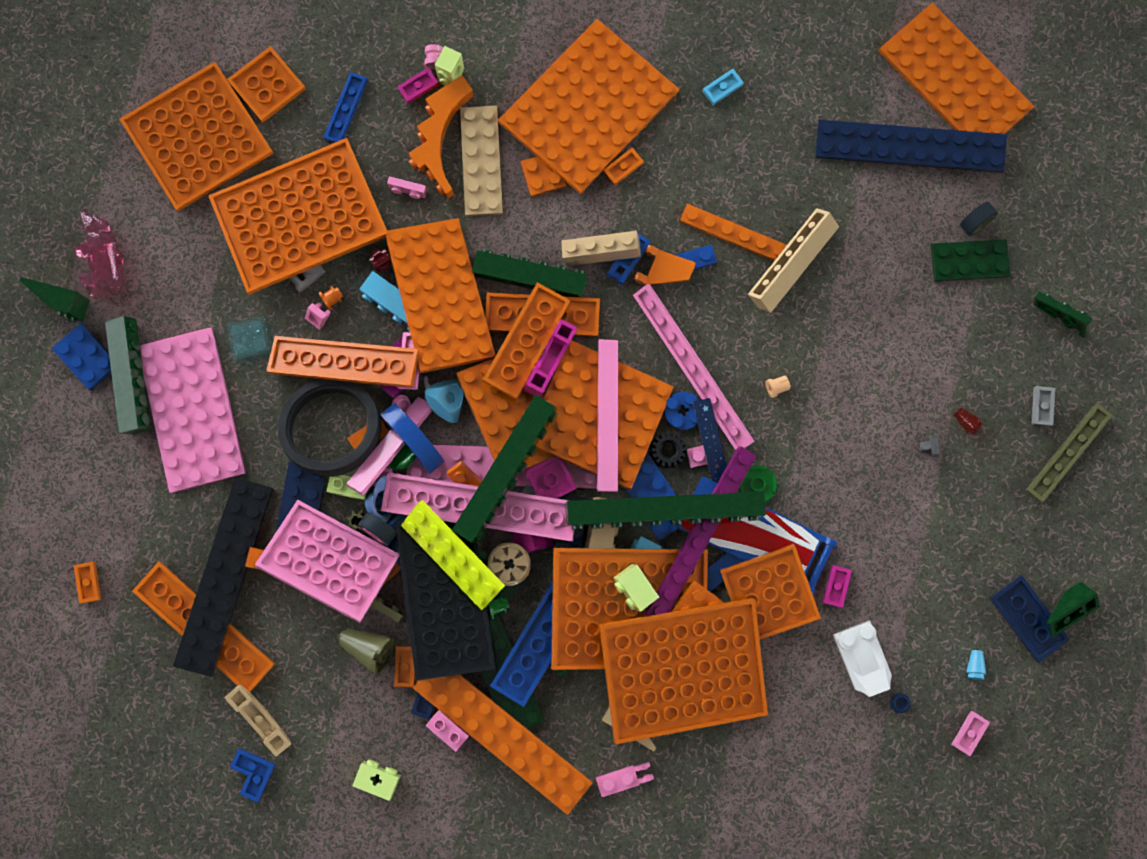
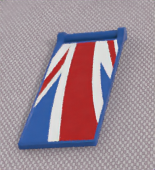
M703 476L693 495L712 494L717 483ZM765 507L766 515L760 517L759 521H748V518H741L740 522H729V519H721L708 544L742 561L794 544L806 575L820 543L826 544L808 582L811 592L814 594L815 585L832 549L837 545L836 541ZM682 521V524L678 525V529L689 534L694 524H690V521Z

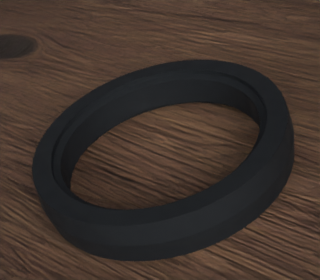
M318 379L302 386L285 403L278 421V436L287 457L301 470L322 477L339 476L358 468L375 450L381 435V417L377 404L371 395L355 382ZM328 393L350 395L363 404L368 416L367 431L358 447L345 457L334 461H316L302 455L296 449L292 435L293 424L300 410L309 401L320 395Z

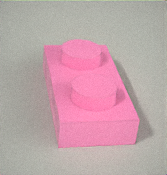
M389 176L387 184L393 193H407L415 199H420V197L426 198L427 189L425 185Z
M970 711L951 745L966 755L971 756L990 722L975 712Z

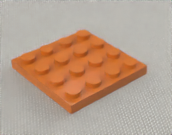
M794 544L720 569L731 602L750 598L755 599L759 640L821 619Z

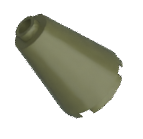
M352 628L343 630L338 637L339 645L374 674H380L386 668L391 659L388 657L390 650L394 652L396 643L395 639L390 636Z

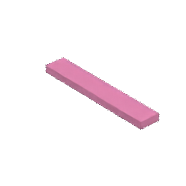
M417 397L405 414L419 428L433 410L427 401ZM391 429L346 483L349 488L364 495L402 449L405 443L394 430Z

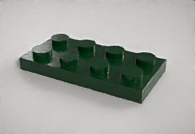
M1007 239L934 243L930 245L934 282L1011 276Z

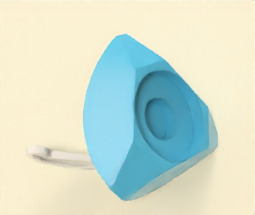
M424 376L425 398L430 408L442 419L451 423L458 422L464 398V392L458 379L445 380L430 386L428 377Z

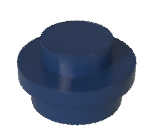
M897 693L892 696L890 706L897 713H905L910 708V700L905 694Z

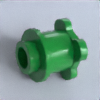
M502 595L499 596L500 598L493 599L487 605L492 620L495 619L494 615L501 613L505 615L507 614L506 610H509L507 598L503 599Z

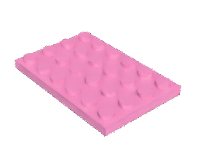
M297 500L256 562L255 567L361 623L397 563L399 554Z

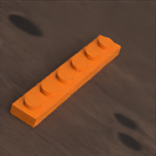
M690 204L686 205L679 221L772 261H775L787 246L784 243Z

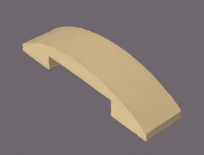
M239 684L224 697L236 712L239 711L264 740L263 743L275 757L292 744L271 714L244 686Z

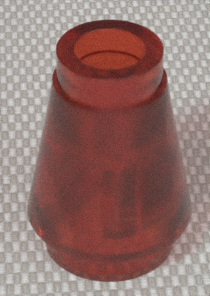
M962 407L953 415L966 432H970L972 435L983 425L980 418Z

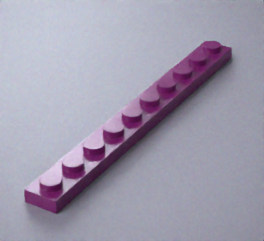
M738 446L712 494L736 493L756 455L742 446ZM702 520L701 524H694L656 592L659 598L648 606L644 613L645 616L671 611L719 523H709V520Z

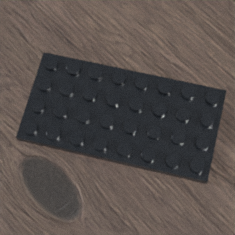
M443 521L451 530L456 524ZM402 523L395 524L415 680L422 681L494 670L495 662L487 607L481 610L401 526ZM455 533L465 543V545L479 558L477 542L476 544L471 543L467 539Z

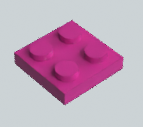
M555 456L525 471L537 496L558 499L577 489L563 460Z

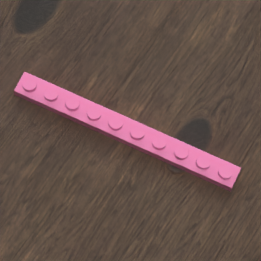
M646 284L633 295L701 399L710 398L715 420L734 449L736 450L738 446L746 448L755 441L652 286Z

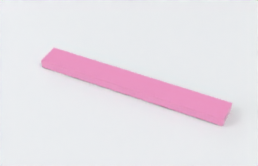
M598 340L597 492H618V340Z

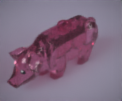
M84 209L80 213L83 228L88 235L85 243H79V246L74 249L77 257H88V264L92 272L79 274L80 283L85 285L88 294L91 296L100 295L103 292H118L124 282L121 266L124 259L122 253L119 252L116 238L110 229V223L102 217L91 215L87 209Z

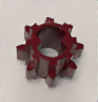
M377 248L371 252L372 256L369 257V260L377 272L381 270L386 272L391 268V257L384 248L382 250Z

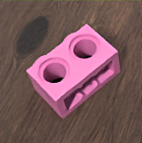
M440 710L426 724L427 728L455 752L469 737L466 731Z

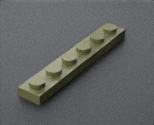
M1094 404L1025 491L1039 503L1044 502L1113 415L1100 404Z

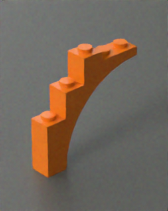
M463 75L425 99L427 104L425 109L431 117L417 126L419 131L417 136L423 144L409 152L411 159L409 163L414 170L418 169L421 174L425 172L431 181L435 180L437 183L436 189L441 196L445 195L447 199L454 196V193L443 171L441 157L443 139L453 116L466 102L474 97L473 89Z

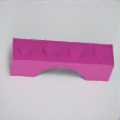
M560 319L529 376L523 391L532 396H535V394L539 397L542 396L577 327Z

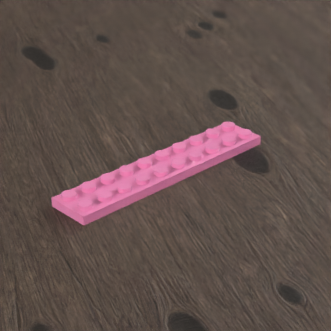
M433 445L445 462L429 474L417 460L418 458H416L407 467V476L454 483L447 476V471L462 460L483 480L494 460L488 447ZM563 460L577 488L597 489V475ZM526 470L522 474L519 473L517 475L515 486L526 487V485L532 487L525 473Z
M387 473L381 511L409 515L415 506L423 500L443 521L457 523L478 486ZM511 491L506 493V501L501 508L498 507L495 511L496 517L493 522L485 527L572 542L575 531L572 530V526H566L565 503L569 500Z

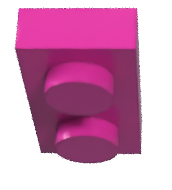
M428 67L397 87L407 104L439 86V82Z
M831 565L822 603L843 608L852 570Z

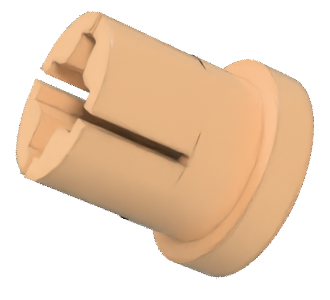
M785 375L765 381L766 389L772 398L790 390V382Z

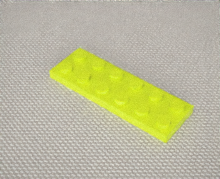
M423 500L415 506L401 524L406 532L481 610L505 587Z

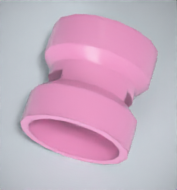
M431 44L425 47L427 58H425L424 65L426 68L435 69V63L443 50L442 46Z

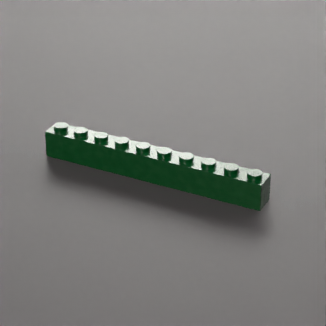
M764 492L575 500L565 503L566 526H572V530H582L584 526H591L592 529L604 528L603 525H611V528H621L623 524H631V527H641L643 523H651V526H661L663 522H670V525H681L682 521H690V524H701L702 520H709V523H720L721 519H729V522H740L741 518H748V521H759L760 517L766 515Z

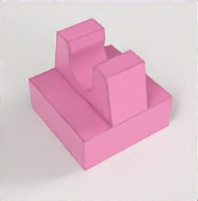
M312 303L307 308L305 319L320 330L329 318L331 311L326 310L323 312L321 310L322 304L317 303L314 305Z

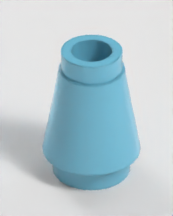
M971 651L966 671L969 679L984 680V676L987 675L983 651Z

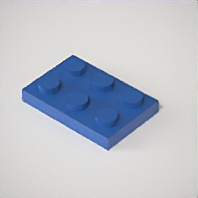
M82 323L52 347V350L90 391L111 373L109 353Z

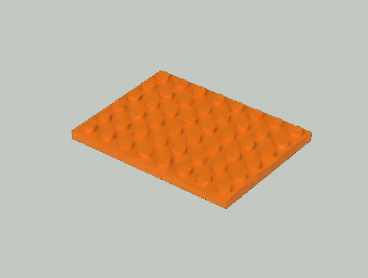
M596 19L498 119V123L581 195L603 172V169L609 166L679 92V88L601 21Z
M347 138L209 195L249 295L381 240L388 234Z
M553 548L551 669H605L599 624L645 617L644 613L648 608L647 606L641 612L634 609L631 610L625 601L627 598L624 593L621 594L614 585L616 581L613 577L629 565L636 564L655 592H657L680 549ZM705 549L672 609L694 580L707 589L708 550Z
M750 598L599 624L615 744L768 715L755 599Z

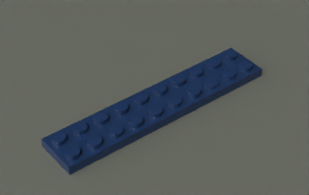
M819 120L815 158L1003 173L1005 170L1007 134Z

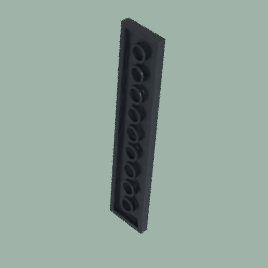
M234 478L173 667L213 677L248 569L245 565L250 547H255L273 491L272 487Z

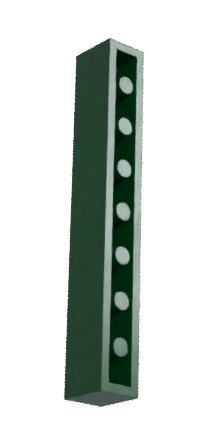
M535 394L452 531L471 543L476 544L477 541L480 542L485 535V527L493 522L496 517L495 511L505 503V495L508 490L511 491L516 485L517 481L515 479L519 473L522 474L527 466L525 462L528 457H532L537 450L536 444L539 440L544 439L548 432L546 428L549 423H553L557 418L558 409L556 406Z

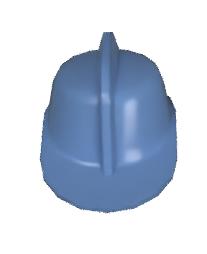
M387 476L379 478L372 492L365 498L366 511L384 522H387L392 515L390 512L381 511Z

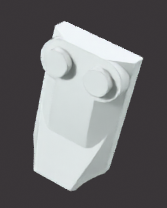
M870 620L833 634L855 690L871 697L891 689L892 675L877 639L876 630Z

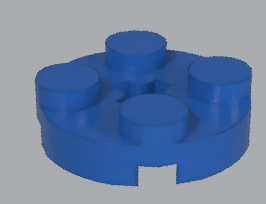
M679 392L672 395L667 400V405L664 409V416L668 424L682 431L695 427L698 422L693 402L699 399L694 394ZM681 405L684 406V408L686 409L688 408L689 410L688 412H686V416H683L681 413H678V411L681 409Z

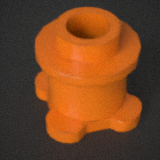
M331 286V289L323 294L319 292L320 297L329 310H332L331 306L337 302H342L341 298L344 297L338 287L334 289Z

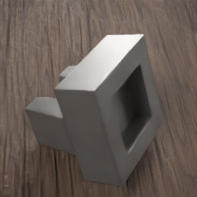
M938 434L930 435L928 437L929 441L920 442V451L930 450L931 456L940 454Z

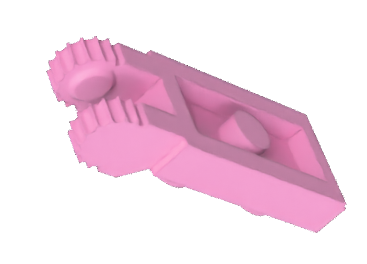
M649 762L636 766L631 765L596 777L601 797L653 780V774H647L640 778H637L636 771L648 769L650 767Z

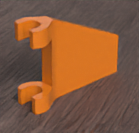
M648 245L645 251L647 256L655 258L648 276L637 272L634 278L635 282L641 285L689 281L696 263Z

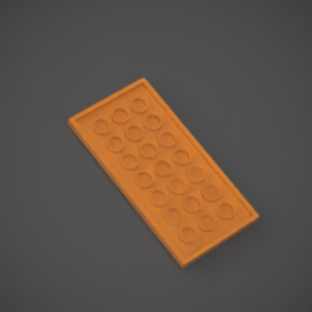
M933 2L878 50L954 130L1005 134L1035 107Z
M459 218L388 230L386 241L413 348L419 350L417 358L419 372L425 373L495 358V351L474 273H472V266Z

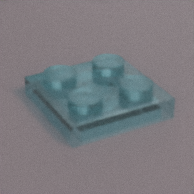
M265 316L227 323L234 361L271 354V344Z

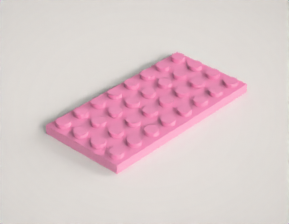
M210 327L140 345L143 376L169 493L246 474L213 328Z

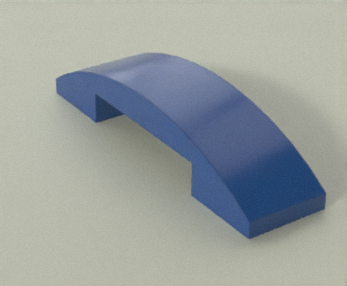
M394 403L380 414V417L396 432L429 474L445 462L432 443L398 405Z

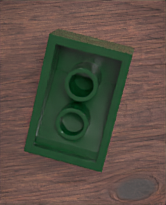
M20 277V281L48 307L56 311L58 316L76 323V320L84 321L90 302L88 298L74 290Z

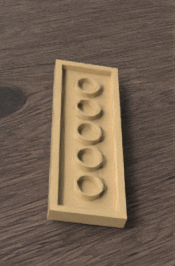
M497 106L461 107L465 216L503 215Z

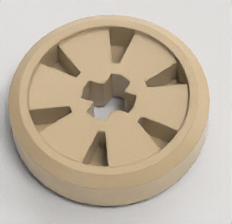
M500 544L489 555L488 569L505 586H514L521 583L530 572V557L527 551L518 544ZM505 560H514L513 564L515 566L513 569L509 568L507 570L504 568L506 566L504 564Z

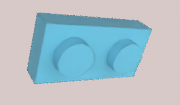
M731 69L704 87L702 92L711 104L715 105L742 87L744 82L735 70Z

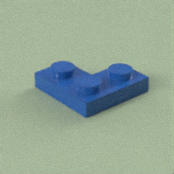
M239 748L230 768L248 775L240 795L259 802L276 764Z

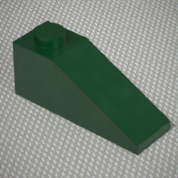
M1082 582L1065 591L1047 621L1050 636L1055 637L1100 608L1098 594Z

